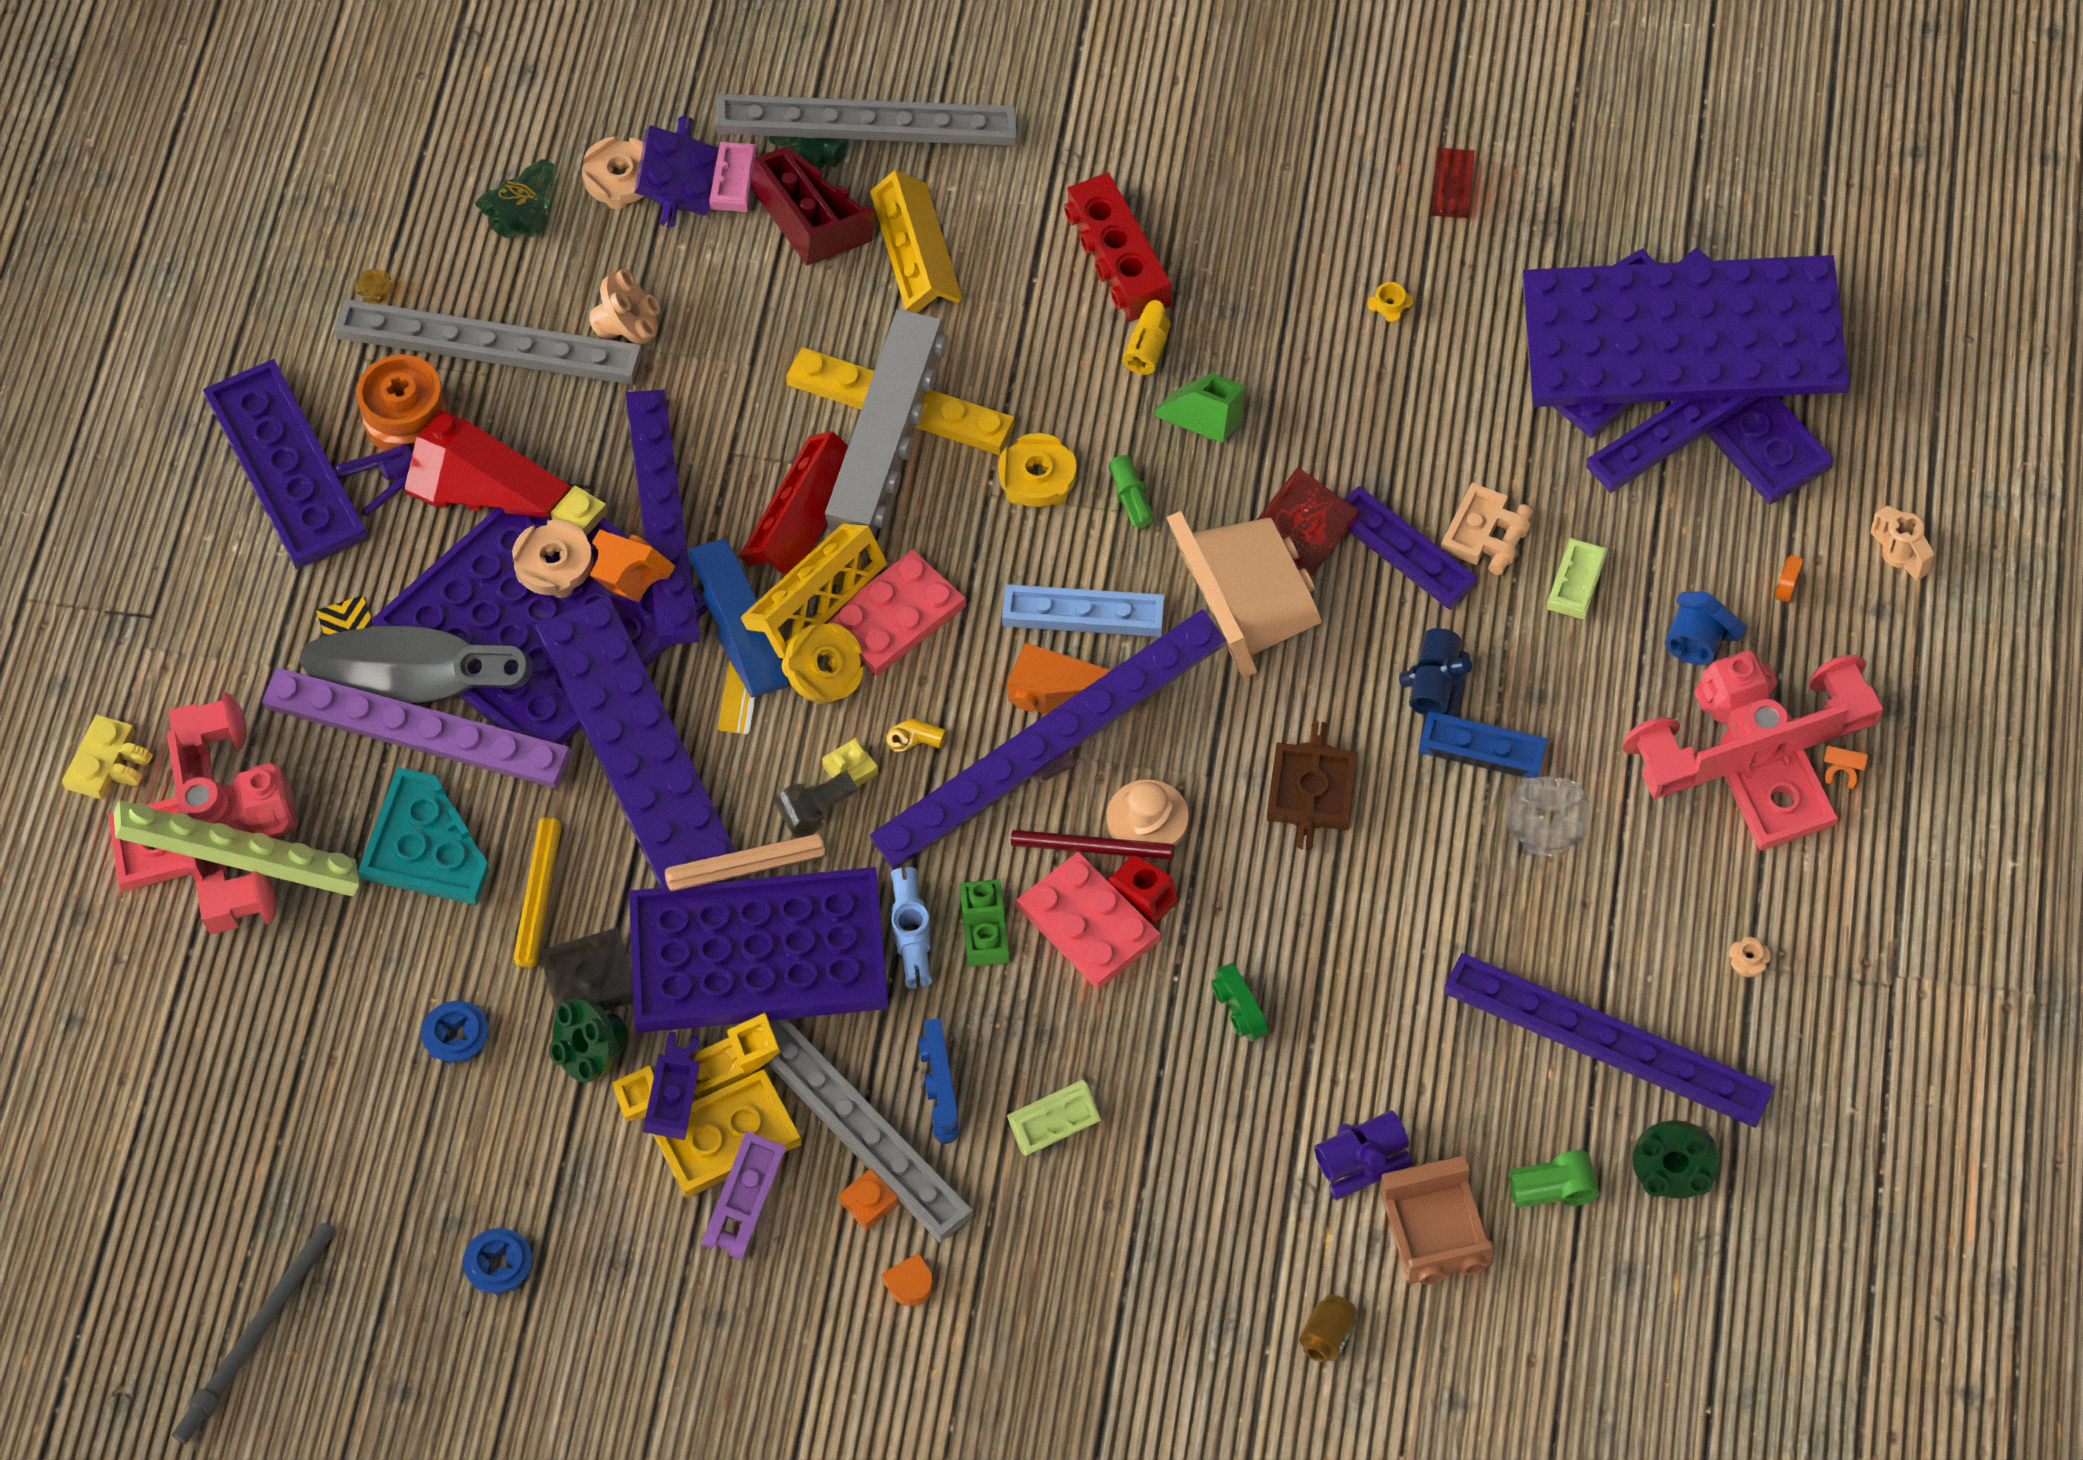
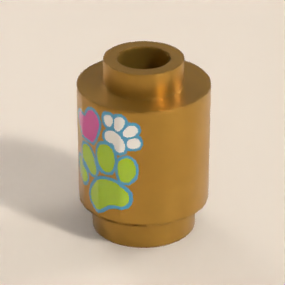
M1332 1294L1327 1295L1323 1301H1319L1316 1304L1299 1337V1342L1304 1347L1303 1351L1309 1358L1317 1362L1334 1361L1339 1358L1356 1325L1355 1315L1357 1310L1355 1306L1345 1298Z

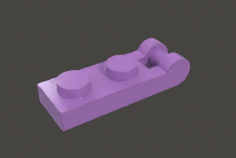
M745 1132L701 1245L711 1249L716 1245L730 1251L729 1256L739 1260L742 1259L786 1146L751 1132ZM725 1218L741 1223L737 1235L721 1229Z

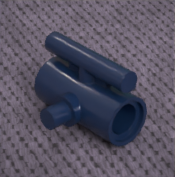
M1433 628L1426 631L1418 664L1413 665L1409 671L1401 672L1399 675V682L1402 687L1412 686L1409 706L1421 715L1427 716L1428 711L1457 717L1466 674L1471 672L1472 662L1469 653L1460 651L1462 640L1455 632L1442 628Z

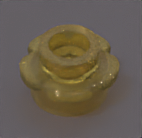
M369 269L360 274V280L355 283V290L365 302L381 304L389 298L393 285L390 282L391 276L386 271Z

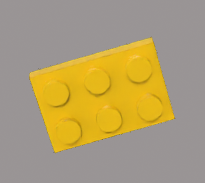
M764 1069L692 1102L685 1140L653 1134L686 1199L727 1180L746 1131L786 1146L784 1153L802 1145L801 1137Z

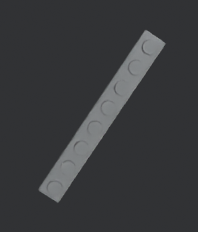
M717 94L716 97L717 134L1014 146L1017 138L1014 106Z
M348 299L344 300L334 329L336 338L630 385L634 383L642 356L641 345Z
M788 1019L769 1020L781 1052L767 1064L858 1159L898 1197V1200L939 1243H942L973 1218V1210ZM738 1023V1024H729V1025H730L731 1027H735V1026H737V1025H739V1024H741V1023Z

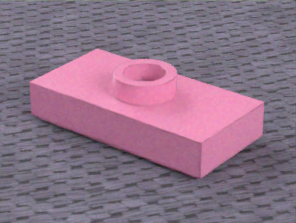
M720 142L709 201L710 209L748 212L752 190L754 158L758 154L757 144Z

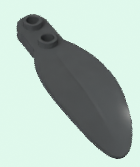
M382 626L337 632L311 641L305 645L300 654L302 667L314 678L410 704H424L445 700L462 694L471 688H519L528 682L533 672L531 657L525 651L514 646L472 645L468 641L447 632L413 626ZM481 662L482 669L479 673L475 674V666ZM515 663H518V670L512 675L511 668Z

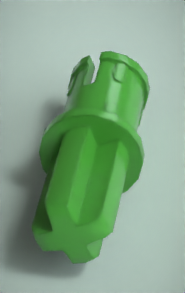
M1120 455L1113 458L1109 462L1108 469L1118 489L1116 497L1119 502L1124 504L1132 525L1137 526L1138 529H1144L1154 521V515L1145 496L1147 487L1144 482L1139 480L1130 456Z

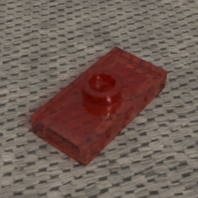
M1437 147L1431 216L1469 219L1475 150Z

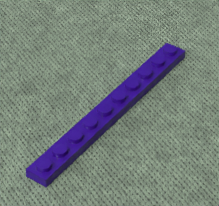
M1201 609L870 834L871 841L892 870L899 868L1224 647L1227 640L1204 609Z

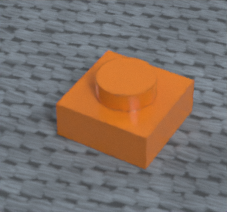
M871 1169L838 1194L839 1203L866 1231L899 1205L898 1197Z

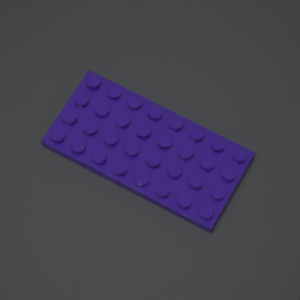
M1834 255L1523 270L1522 280L1532 407L1848 393L1849 376Z

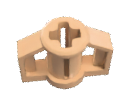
M1888 505L1876 512L1870 533L1883 545L1882 556L1884 560L1891 566L1905 568L1916 581L1929 574L1935 554L1923 534L1925 527L1921 518L1916 514L1901 512Z

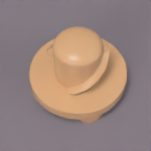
M625 268L605 277L600 287L603 303L593 308L589 315L590 323L595 333L600 338L612 340L619 335H623L636 344H645L656 336L658 329L656 316L661 311L655 297L651 294L646 295L643 289L636 283L632 273Z
M1138 780L1123 786L1114 794L1107 808V829L1114 839L1170 843L1176 846L1183 839L1188 828L1189 814L1184 798L1175 788L1157 780Z

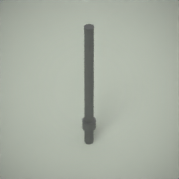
M321 1223L205 1388H199L188 1403L190 1409L172 1433L176 1440L187 1444L204 1418H210L220 1404L218 1399L335 1234V1230L325 1223Z

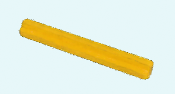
M544 817L538 823L514 952L515 964L518 967L534 968L537 965L562 830L560 821L556 818Z

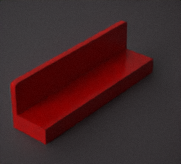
M830 431L808 437L739 555L749 566L770 562L785 576L811 553L827 525L825 511L848 449V445L835 432Z

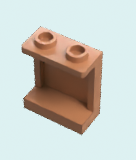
M1465 1155L1382 1174L1380 1194L1408 1285L1420 1282L1422 1285H1430L1443 1280L1447 1275L1460 1272L1464 1275H1473L1492 1265L1494 1247L1492 1241H1487L1468 1182L1470 1169Z

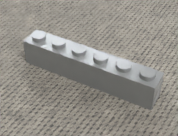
M896 309L825 511L829 530L835 531L842 523L867 525L875 538L878 528L884 529L889 515V506H886L890 494L897 493L900 485L901 472L899 468L902 459L907 460L912 450L913 438L910 436L914 425L919 426L923 419L925 404L922 401L926 391L931 392L935 384L937 371L934 367L937 358H943L947 349L948 335H944L941 319Z

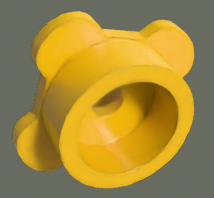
M1386 282L1377 288L1375 297L1368 299L1367 306L1370 311H1378L1385 316L1388 322H1396L1400 319L1403 310L1413 305V297L1406 293L1400 284Z

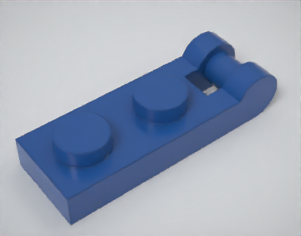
M941 1018L924 1020L925 1036L918 1037L921 1062L930 1061L932 1074L924 1075L928 1100L936 1099L937 1106L932 1111L934 1136L938 1142L949 1144L954 1142L959 1135L958 1115Z

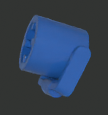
M1703 591L1682 592L1676 599L1679 608L1665 639V646L1679 660L1695 665H1705L1713 661L1721 641H1740L1747 630V626L1711 594Z

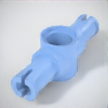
M905 867L907 879L903 880L902 869L897 868L891 872L895 903L892 906L893 938L899 955L903 957L906 987L917 989L916 976H919L921 988H924L932 983L927 955L931 948L929 915L924 901L919 896L917 870L913 867ZM910 924L920 926L918 929L913 931H907L902 929L906 925Z

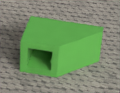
M1210 373L1174 390L1155 409L1154 416L1168 421L1172 425L1204 435L1208 439L1224 443L1241 424L1246 386Z

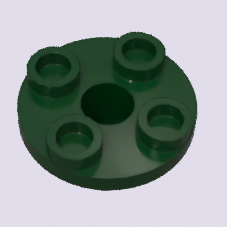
M576 998L559 1003L555 1010L553 1041L549 1047L552 1061L556 1065H562L564 1070L577 1081L587 1083L602 1079L610 1071L615 1053L621 1056L622 1050L627 1044L628 1032L625 1023L615 1014H606L601 1006L588 998Z
M1664 1121L1649 1127L1637 1139L1633 1150V1168L1636 1176L1643 1184L1644 1190L1649 1195L1674 1199L1689 1198L1696 1195H1704L1711 1190L1712 1184L1719 1172L1720 1153L1714 1139L1701 1127L1685 1121Z

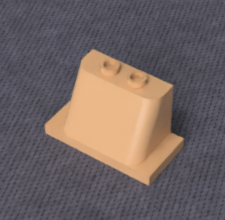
M1181 511L1166 517L1186 566L1195 584H1198L1222 635L1227 640L1226 646L1242 679L1257 673L1252 655L1322 623L1310 594L1311 591L1315 590L1313 582L1306 568L1298 571L1294 560L1299 558L1290 537L1282 539L1271 517L1193 533Z

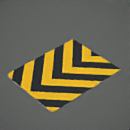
M363 595L316 610L324 636L337 632L374 627Z

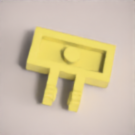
M96 714L62 783L67 790L102 800L111 781L125 785L128 784L133 787L138 786L142 775L134 768L120 764L122 760L148 766L153 755L144 747L131 743L136 734L133 725Z

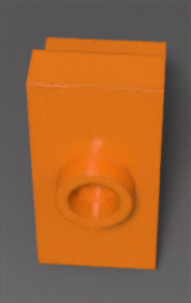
M599 529L592 542L598 549V559L590 576L613 594L636 602H640L643 594L652 583L660 579L668 580L675 568L674 564L656 551L647 541L635 535H630L629 539Z

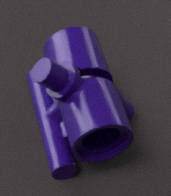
M1392 1110L1357 1126H1351L1346 1123L1342 1124L1338 1128L1336 1136L1314 1146L1316 1159L1328 1181L1332 1183L1348 1175V1177L1329 1185L1330 1192L1336 1201L1380 1181L1382 1174L1406 1169L1413 1165L1412 1159L1406 1150L1387 1158L1409 1146L1405 1128L1399 1117Z

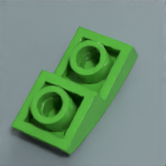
M1001 880L959 883L968 967L1009 963Z

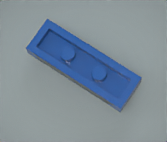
M1428 711L1418 753L1538 781L1548 739Z

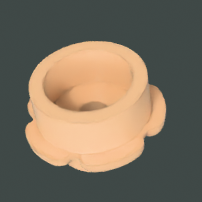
M1745 937L1741 942H1734L1729 950L1733 969L1744 977L1759 975L1765 971L1766 963L1771 959L1768 947L1762 946L1760 940L1753 937ZM1751 953L1754 957L1747 958L1746 954Z

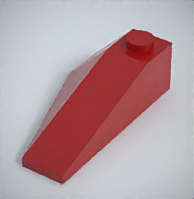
M440 410L416 438L404 490L407 495L435 507L448 508L449 504L453 503L467 505L469 510L481 511L482 507L485 506L503 508L506 514L549 517L551 511L569 493L571 488L564 481L474 424Z

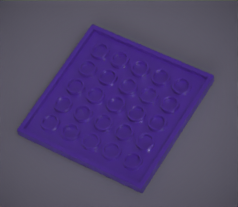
M496 508L372 618L373 626L430 628L458 636L472 645L514 646L525 651L531 657L533 663V672L526 684L515 689L471 688L458 696L498 728L563 745L582 726L536 634L535 624L610 596L645 668L670 645H659L651 585L643 594L640 602L613 594L591 577L590 574L580 586L574 589L570 596L565 598L538 594L526 588L516 577L512 555L513 546L524 530L533 525L535 529L545 526L547 521L552 520L551 515L549 517L506 514L503 508ZM604 517L587 535V541L591 545L593 555L592 569L598 559V549L592 542L599 529L629 539L625 533ZM555 552L552 556L545 555L543 558L546 559L547 563H555L560 560V553ZM693 587L698 620L709 608L702 598L703 594ZM481 662L476 664L475 674L481 671ZM515 663V664L512 666V668H511V674H512V675L517 672V670H518V663Z

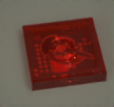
M1297 467L1256 520L1271 517L1282 539L1290 537L1299 556L1298 559L1294 560V563L1302 569L1306 568L1307 572L1313 576L1361 513L1301 468Z

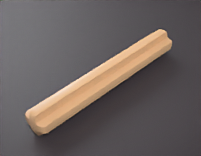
M814 834L668 867L665 869V879L670 891H677L822 858L825 855V846L821 836Z

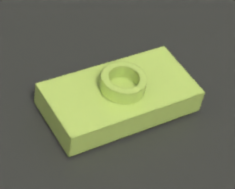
M1572 538L1569 539L1547 602L1548 610L1583 620L1586 619L1607 557L1608 548Z
M1080 1080L1007 1115L1019 1149L1024 1156L1030 1155L1101 1121L1088 1084L1084 1080Z

